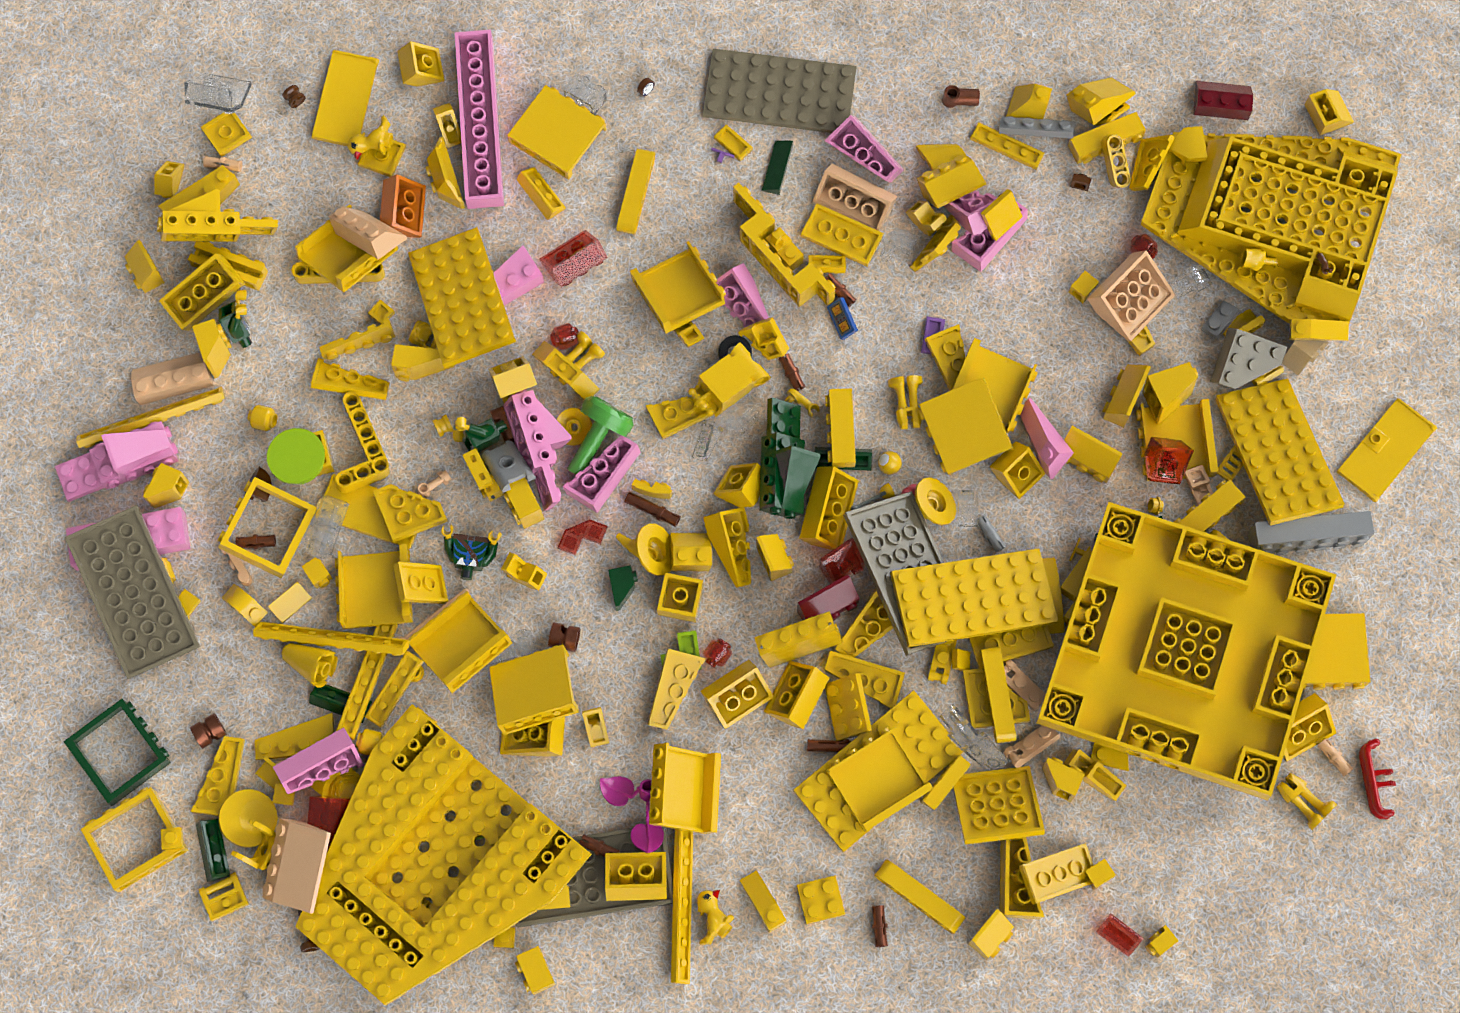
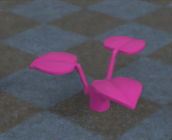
M626 777L600 778L601 793L609 804L625 806L628 798L633 799L638 793L640 798L646 802V825L638 824L634 826L631 831V841L645 853L656 851L663 842L664 831L661 826L649 824L652 780H643L640 783V787L637 786L634 792L633 782Z

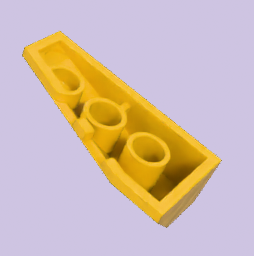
M745 507L703 517L707 535L735 587L750 585L751 562L747 559V550L750 549V543L746 542V532H749V523Z
M876 588L843 635V643L835 647V650L839 653L855 658L893 629Z

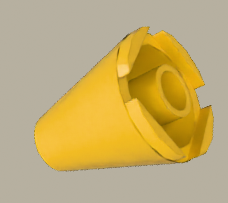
M289 643L283 647L281 652L282 659L317 688H321L328 683L325 680L328 676H333L337 667L338 657L331 650Z

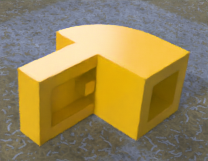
M918 200L906 211L911 221L928 236L941 229L943 223L947 220L943 213H935L927 201Z
M509 552L501 567V570L507 574L508 578L538 591L547 576V573L537 565L527 563Z
M233 584L221 597L254 627L268 613L255 599L236 584Z

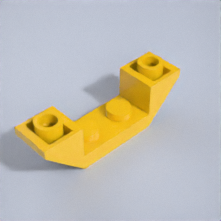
M545 340L532 353L538 361L559 376L583 400L586 397L594 396L600 390L584 372Z

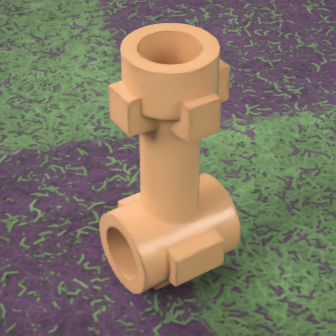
M446 470L443 472L439 471L436 479L428 484L420 483L418 485L417 494L422 495L423 498L430 497L431 490L442 483L447 485L451 477Z

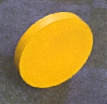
M253 789L240 790L230 795L221 806L218 816L219 827L223 836L230 843L243 848L259 846L265 836L262 831L248 824L250 819L275 831L278 820L277 810L272 800L266 794Z

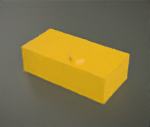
M215 253L162 297L159 302L182 330L189 331L192 329V326L197 325L244 286L245 283L225 257Z
M524 356L488 369L500 398L537 385L530 364Z

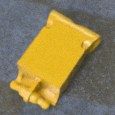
M739 342L730 354L700 374L697 385L694 388H689L688 393L692 395L695 402L694 405L697 408L705 410L708 416L714 414L715 417H718L753 388L768 382L771 376L760 364L752 360L750 352Z

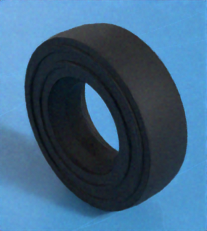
M738 335L729 336L719 345V359L721 360L728 355L729 348L736 346L739 342L750 352L752 357L751 345L744 337Z

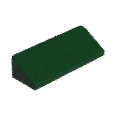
M775 141L762 191L780 195L793 148V141Z
M815 447V453L820 454L816 468L832 466L831 462H828L830 447ZM855 448V467L838 468L841 470L871 471L872 449Z
M326 684L321 688H313L310 693L309 703L342 716L350 693ZM369 701V704H368V706H367V709H366V711H365V714H364V717H363L361 723L364 722V720H365V715L367 714V712H368V710H369V708H370V706H371L372 701Z
M218 819L198 822L196 829L207 882L230 877Z

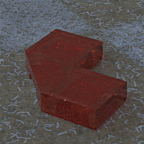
M589 519L564 531L558 549L576 555L583 538L601 545L608 526Z

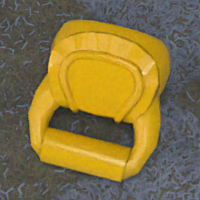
M417 320L408 340L412 344L423 348L438 349L435 339H433L430 347L426 345L430 334H432L430 324Z

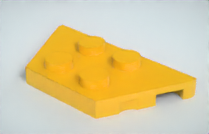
M952 214L948 216L947 220L943 223V227L934 234L910 265L914 272L939 255L942 256L947 251V245L950 241L952 242L958 237L961 225Z

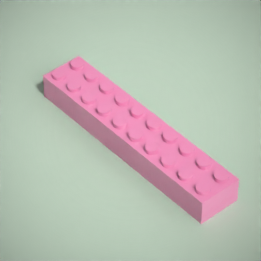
M491 30L455 32L464 189L467 209L504 206Z

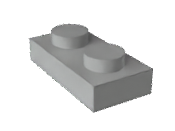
M1223 301L1202 326V331L1218 340L1238 316L1240 310L1230 303Z

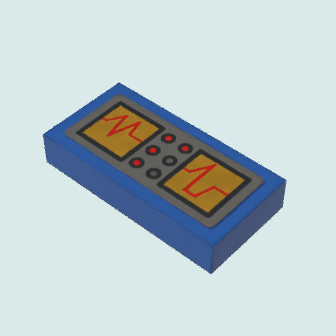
M839 298L827 306L841 340H845L858 331L844 298Z

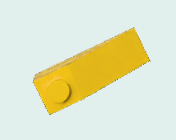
M1290 320L1289 340L1348 341V321Z
M757 870L739 880L769 933L786 924L785 916Z

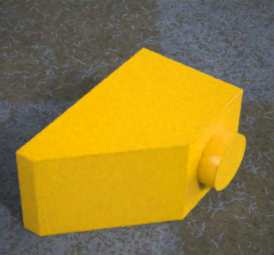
M447 103L432 108L446 148L461 144V132L451 104Z
M166 161L154 174L155 195L171 198L178 192L184 170L183 163Z

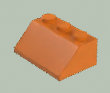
M397 174L384 179L380 221L404 234L406 237L421 238L426 186Z

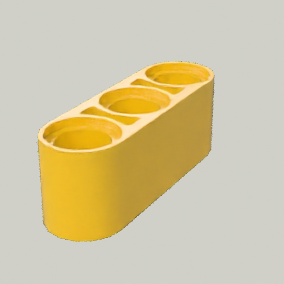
M1117 134L1106 135L1101 141L1109 183L1115 188L1126 187L1129 185L1131 178L1123 140ZM1111 138H1113L1115 141V145L1113 148H1111L1109 145V141ZM1115 156L1119 159L1117 166L1113 164ZM1119 174L1123 178L1121 184L1117 182V177Z

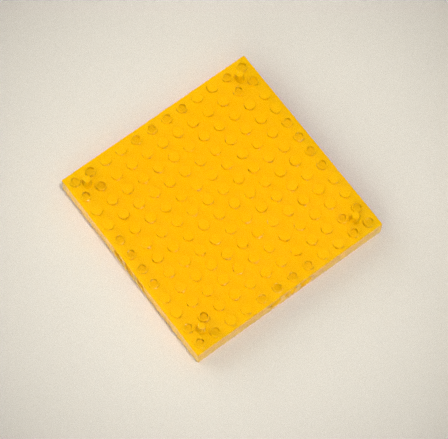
M1108 502L1036 724L1268 801L1274 790L1337 574Z

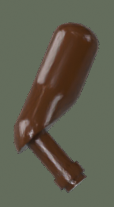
M1318 253L1316 258L1321 265V272L1325 275L1332 273L1333 269L1328 268V261L1324 255Z

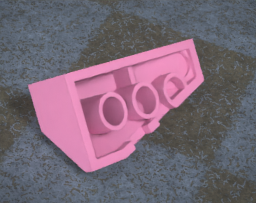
M975 190L944 205V207L965 230L972 235H978L987 229L981 212L996 200L997 197L990 193L980 195L979 191Z
M744 263L730 269L717 279V285H721L726 293L724 305L731 311L730 315L735 318L737 316L743 322V327L769 318L755 281Z
M1028 398L1024 403L1020 417L1039 464L1047 476L1053 479L1074 452L1034 401Z

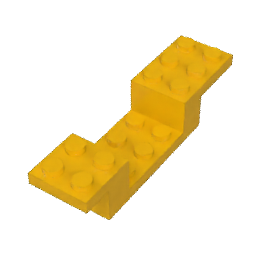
M739 182L734 185L733 201L749 218L740 226V242L798 307L802 306L816 294L827 306L833 303L835 299V285L832 281L824 278L823 272L818 266L815 267L810 263L794 275L790 267H785L782 264L780 256L777 253L773 254L765 238L775 230L774 217L762 209L761 202L758 199L754 200L746 186L743 187Z

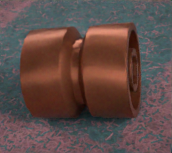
M553 622L549 634L548 647L552 648L553 646L563 644L567 651L576 652L581 628L571 625L566 628L564 624Z
M215 713L206 717L203 723L199 721L190 727L193 736L202 749L212 744L213 739L219 740L227 735L226 730Z

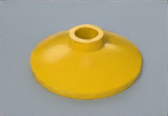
M568 408L561 412L556 419L571 435L572 439L567 443V445L571 446L582 444L592 426L590 417L582 413L579 408ZM574 424L578 425V429L576 431L573 430Z

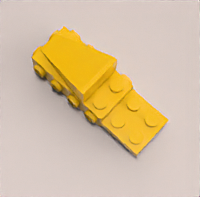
M215 189L170 210L162 211L161 217H158L157 232H160L161 241L237 242L240 235H274L278 228V220H273V217L254 219V217L246 216L240 219V213L235 212L234 209H224L223 212H220V189Z

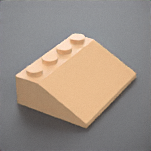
M1140 251L1132 253L1087 300L1095 312L1129 342L1176 294L1148 252Z
M279 818L275 841L271 848L272 855L270 864L267 867V877L263 886L262 898L277 904L313 913L331 833L302 821Z

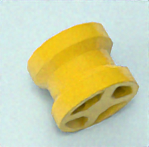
M446 414L439 420H432L440 437L444 436L446 432H453V427Z

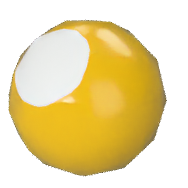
M886 451L878 459V467L887 475L895 474L901 469L902 460L896 452Z

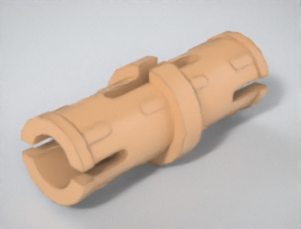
M205 156L203 160L205 168L217 169L222 166L221 164H216V162L229 164V166H223L230 171L241 172L243 167L241 160H231L223 156L221 158Z
M1328 738L1318 745V748L1329 759L1328 762L1333 764L1343 777L1353 770V767L1342 756V752H1338Z

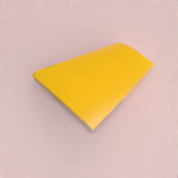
M958 144L916 146L922 159L926 160L931 170L938 168L942 163H948L954 160L955 157L965 154Z
M773 317L751 324L738 332L739 336L742 337L744 335L752 342L751 346L759 350L768 360L782 357L789 350Z

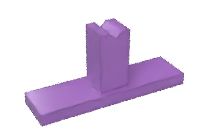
M713 147L711 148L713 152L719 153L717 162L722 163L724 156L734 159L732 154Z

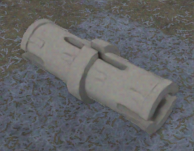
M986 514L975 520L984 533L983 537L988 539L996 553L1006 547L997 533V528L992 526Z

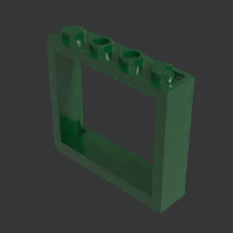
M120 699L63 741L106 802L111 806L118 803L171 763L167 758L170 756L168 751L164 747L160 748L156 743L159 741L157 736L152 731L149 733L145 728L148 726L142 716L138 718L134 713L137 710L130 701L126 702L124 699ZM124 710L158 759L112 792L77 743L117 713Z

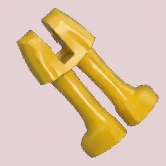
M581 330L577 333V346L565 357L573 362L581 353L589 348V351L574 363V365L581 369L591 360L602 358L605 353L596 343H592L589 336ZM551 370L550 373L554 377H557V375ZM559 377L558 381L562 385L567 384Z
M909 375L906 377L909 390V407L906 404L904 377H894L887 381L888 387L894 388L897 394L898 410L895 412L901 430L908 429L907 417H912L913 429L921 427L922 419L918 412L921 408L918 407L917 388L923 383L922 376Z
M1289 773L1285 780L1295 790L1284 782H1280L1276 787L1287 803L1292 802L1306 816L1308 828L1311 830L1337 806L1334 801L1324 803L1319 800L1306 787L1307 783L1292 773ZM1299 795L1306 799L1318 811V813L1312 811L1303 802Z

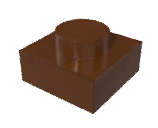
M1081 173L1073 174L1070 187L1088 192L1092 178Z

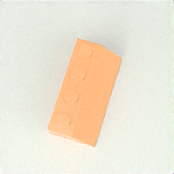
M831 164L825 170L812 202L880 231L898 196Z
M341 207L328 216L338 236L377 259H380L407 239L404 234L362 210Z
M201 352L133 369L131 374L134 396L140 405L214 386L211 372L203 361Z

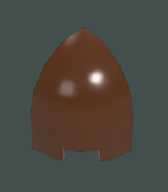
M259 466L253 473L250 482L256 477L272 485L269 474ZM255 488L250 500L256 497L261 502H266L270 494Z

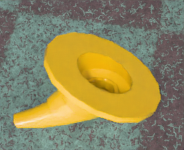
M931 477L923 478L916 485L915 497L924 519H929L934 524L941 526L951 523L956 515V503L952 493L939 480Z
M646 524L640 528L636 539H630L621 533L616 535V539L639 559L641 565L649 573L655 576H663L671 571L670 535L663 527L657 524Z

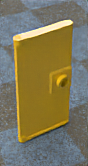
M333 50L311 136L312 139L348 147V141L351 137L362 132L379 59Z
M1397 398L1337 470V473L1376 503L1430 435L1435 432L1437 426L1404 401Z
M333 473L315 517L393 543L373 493L378 488L367 485L345 494L338 490L335 480L337 474ZM343 480V481H341L340 484L346 485V484H348L350 481H349V480ZM417 534L393 544H407L408 548L411 549Z

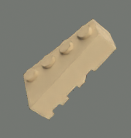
M1296 340L1285 354L1282 364L1299 376L1309 362L1313 363L1319 356L1318 351H1323L1329 342L1323 340Z

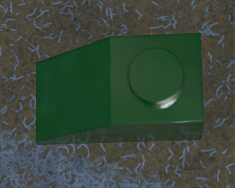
M631 565L608 570L616 611L621 610L635 589L634 582H638L636 570L632 571Z

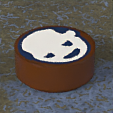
M650 78L643 79L637 87V92L642 96H647L653 90L655 82Z

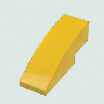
M1073 749L1063 765L1068 767L1075 766L1081 769V773L1085 774L1082 781L1113 801H1117L1127 786L1101 763L1093 761L1080 749Z

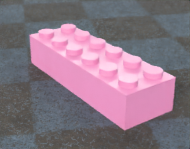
M181 507L142 514L160 555L191 549L186 513ZM95 523L66 528V534L68 536ZM68 547L70 565L78 571L79 569Z

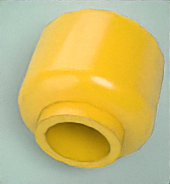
M256 405L249 411L247 419L250 421L252 428L269 431L276 426L278 416L273 408Z
M364 729L363 732H359L355 747L358 748L359 753L370 756L372 749L383 738V735L379 731Z

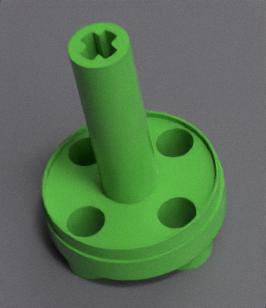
M597 396L586 397L580 411L595 421L567 469L574 474L583 471L589 466L609 429L626 437L634 426L633 417Z

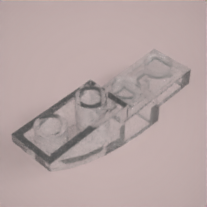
M954 704L949 706L939 716L951 731L947 736L978 764L989 770H999L1009 762L983 731L978 734Z

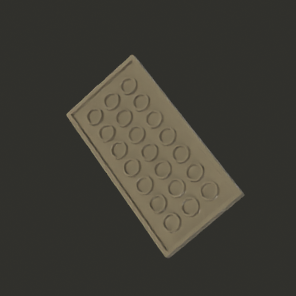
M713 49L703 117L833 133L850 116L857 66Z
M912 491L846 512L843 516L905 655L908 656L945 643L939 642L914 647L907 646L890 575L891 571L944 563Z
M138 505L65 537L127 679L138 676L201 647Z
M662 827L664 831L663 842L654 852H666L667 899L606 901L605 857L602 855L597 856L594 854L595 852L586 849L592 855L567 883L570 892V908L537 910L532 915L519 921L516 924V928L673 904V883L665 827ZM633 828L587 835L595 840L605 841L606 845L620 850V853L644 852L631 841V831ZM582 836L572 837L578 843H580V840L589 843L583 840Z

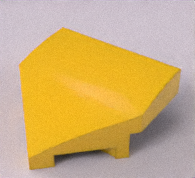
M1203 126L1183 128L1173 140L1168 153L1172 152L1181 159L1183 164L1186 161L1206 162L1207 151Z

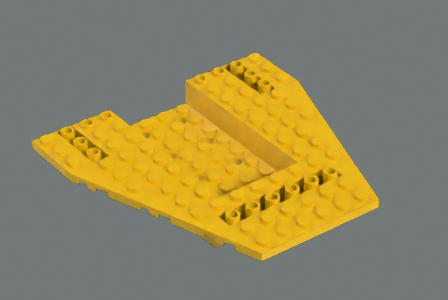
M1173 132L1172 136L1176 137L1179 132ZM1215 133L1204 135L1207 151L1206 162L1186 161L1183 164L1179 157L1172 152H1167L1142 218L1141 226L1289 324L1291 319L1348 321L1350 323L1374 252L1398 174V165L1402 154L1348 137H1341L1340 139L1324 137V139L1312 138V136L1282 135V137H1274V135H1266L1265 137H1254V134H1224L1222 136L1215 135ZM1251 177L1260 179V182L1252 181ZM1287 189L1295 190L1297 193L1292 194ZM1324 200L1333 202V204L1327 205ZM1241 207L1249 208L1250 212H1243ZM1360 211L1369 213V216H1363ZM1283 218L1287 223L1281 224L1277 219ZM1314 230L1322 231L1323 235H1316ZM1351 241H1356V242H1358V243L1360 244V246H1359V247H1354V246H1352V245H1351ZM1244 248L1263 249L1266 252V257L1277 258L1276 266L1264 264L1259 271L1241 268L1240 257ZM1318 253L1324 255L1328 261V268L1333 269L1332 273L1325 275L1321 272V265L1316 258Z
M411 704L372 749L326 854L314 912L302 911L295 927L386 1006L407 993L410 989L425 982L426 979L457 962L469 952L481 947L485 942L492 940L516 925L525 917L532 915L541 907L551 903L592 854L535 806L524 800L475 759L461 744ZM475 781L482 782V787L479 791L472 790V784ZM504 806H510L512 809L511 813L507 816L501 814V809ZM453 811L456 814V818L451 822L446 821V814ZM483 836L485 837V844L480 847L476 846V838ZM423 842L429 843V849L426 852H420L419 846ZM452 867H457L459 869L458 876L450 877L449 870ZM396 873H402L403 875L400 883L393 882V876ZM426 898H431L432 906L424 909L422 901Z

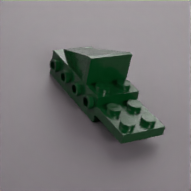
M772 397L767 399L766 436L761 437L759 511L781 516L785 519H795L796 516L804 514V493L819 462L820 454L805 450V440L800 439L801 406Z

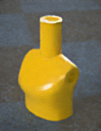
M1244 248L1240 257L1241 268H1250L1255 271H1259L1264 264L1273 266L1277 264V258L1266 257L1265 250L1258 248Z

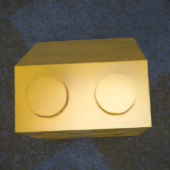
M1190 362L1147 376L1142 393L1157 425L1161 424L1192 395L1198 373Z

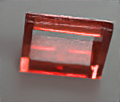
M1112 913L1104 919L1096 930L1098 935L1127 957L1133 953L1144 939Z

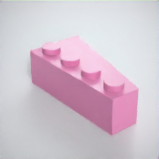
M850 115L824 140L887 182L891 183L904 171L898 162L853 115Z

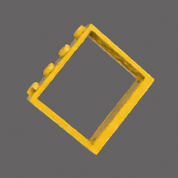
M254 477L252 482H247L243 490L246 492L244 498L239 497L235 508H237L235 515L231 514L226 522L229 527L226 532H221L217 540L220 542L218 548L282 579L317 507ZM255 488L306 512L280 566L228 541Z
M151 787L141 789L137 792V796L132 799H124L120 802V806L104 811L102 813L103 816L98 819L89 820L81 828L112 888L118 893L189 851L183 841V848L165 850L116 879L92 832L149 798L166 828H175L176 826L158 794Z

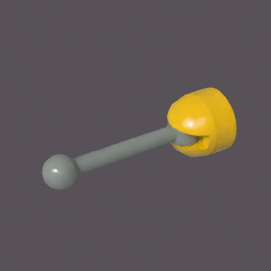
M887 483L880 488V494L858 505H852L851 510L861 508L880 497L889 499L896 495L891 485Z

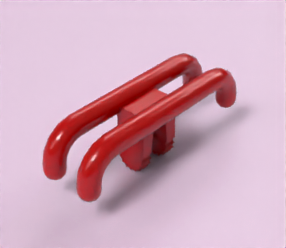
M1372 739L1360 748L1359 760L1369 809L1376 818L1387 820L1393 817L1395 812L1393 809L1382 807L1378 789L1396 786V782L1392 780L1376 782V777L1388 776L1394 772L1393 769L1374 770L1371 749L1379 746L1380 740Z

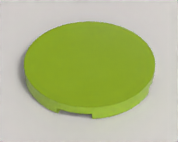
M302 428L285 430L278 434L269 445L267 451L269 469L283 483L300 485L308 483L317 477L323 469L325 460L324 446L320 439L309 430Z

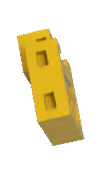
M475 448L463 454L462 456L483 497L487 496L491 502L503 496V492L492 475H489L477 449Z

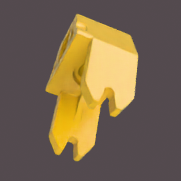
M250 819L248 824L262 831L265 835L252 858H248L232 850L230 855L256 869L265 870L270 864L271 848L275 841L276 832Z

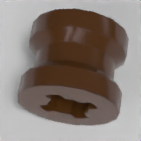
M297 85L289 86L282 94L283 98L289 101L288 104L291 108L298 107L306 99L305 95L299 92Z

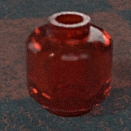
M1136 235L1131 240V253L1147 251L1152 259L1157 255L1158 244L1149 235Z
M564 323L553 328L550 339L555 348L565 350L577 344V333L579 331L570 323Z
M721 638L717 640L712 639L703 652V655L707 658L705 662L713 668L716 665L723 667L732 655L731 645Z

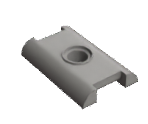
M505 441V445L491 451L487 449L481 456L503 493L511 489L510 483L526 477L528 482L536 479L513 441Z

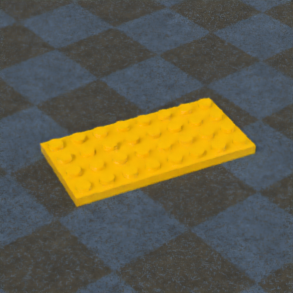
M478 227L408 252L444 369L516 342Z
M1288 378L1216 395L1217 405L1270 526L1344 507L1345 503Z
M1040 548L894 570L890 573L908 647L1052 625L1058 622Z
M914 690L871 725L872 731L858 735L793 789V792L842 852H845L870 830L864 832L826 772L830 768L828 764L838 758L842 761L847 757L845 753L853 748H856V750L864 747L862 745L864 741L871 737L873 740L880 737L879 732L887 727L890 730L894 727L897 729L895 732L927 782L955 760L956 756L964 752Z

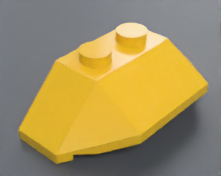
M439 137L427 157L428 166H425L428 177L432 176L434 181L430 182L433 193L437 192L439 199L464 209V202L444 138Z

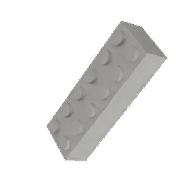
M1371 511L1304 517L1271 526L1268 521L1255 522L1247 533L1250 547L1268 553L1276 552L1277 555H1283L1293 550L1296 553L1306 552L1307 549L1322 551L1326 547L1342 549L1345 548V545L1361 547L1364 546L1375 532Z

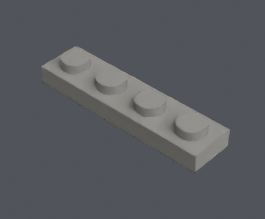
M1011 116L1002 117L999 134L1073 138L1075 122L1068 120L1014 118Z

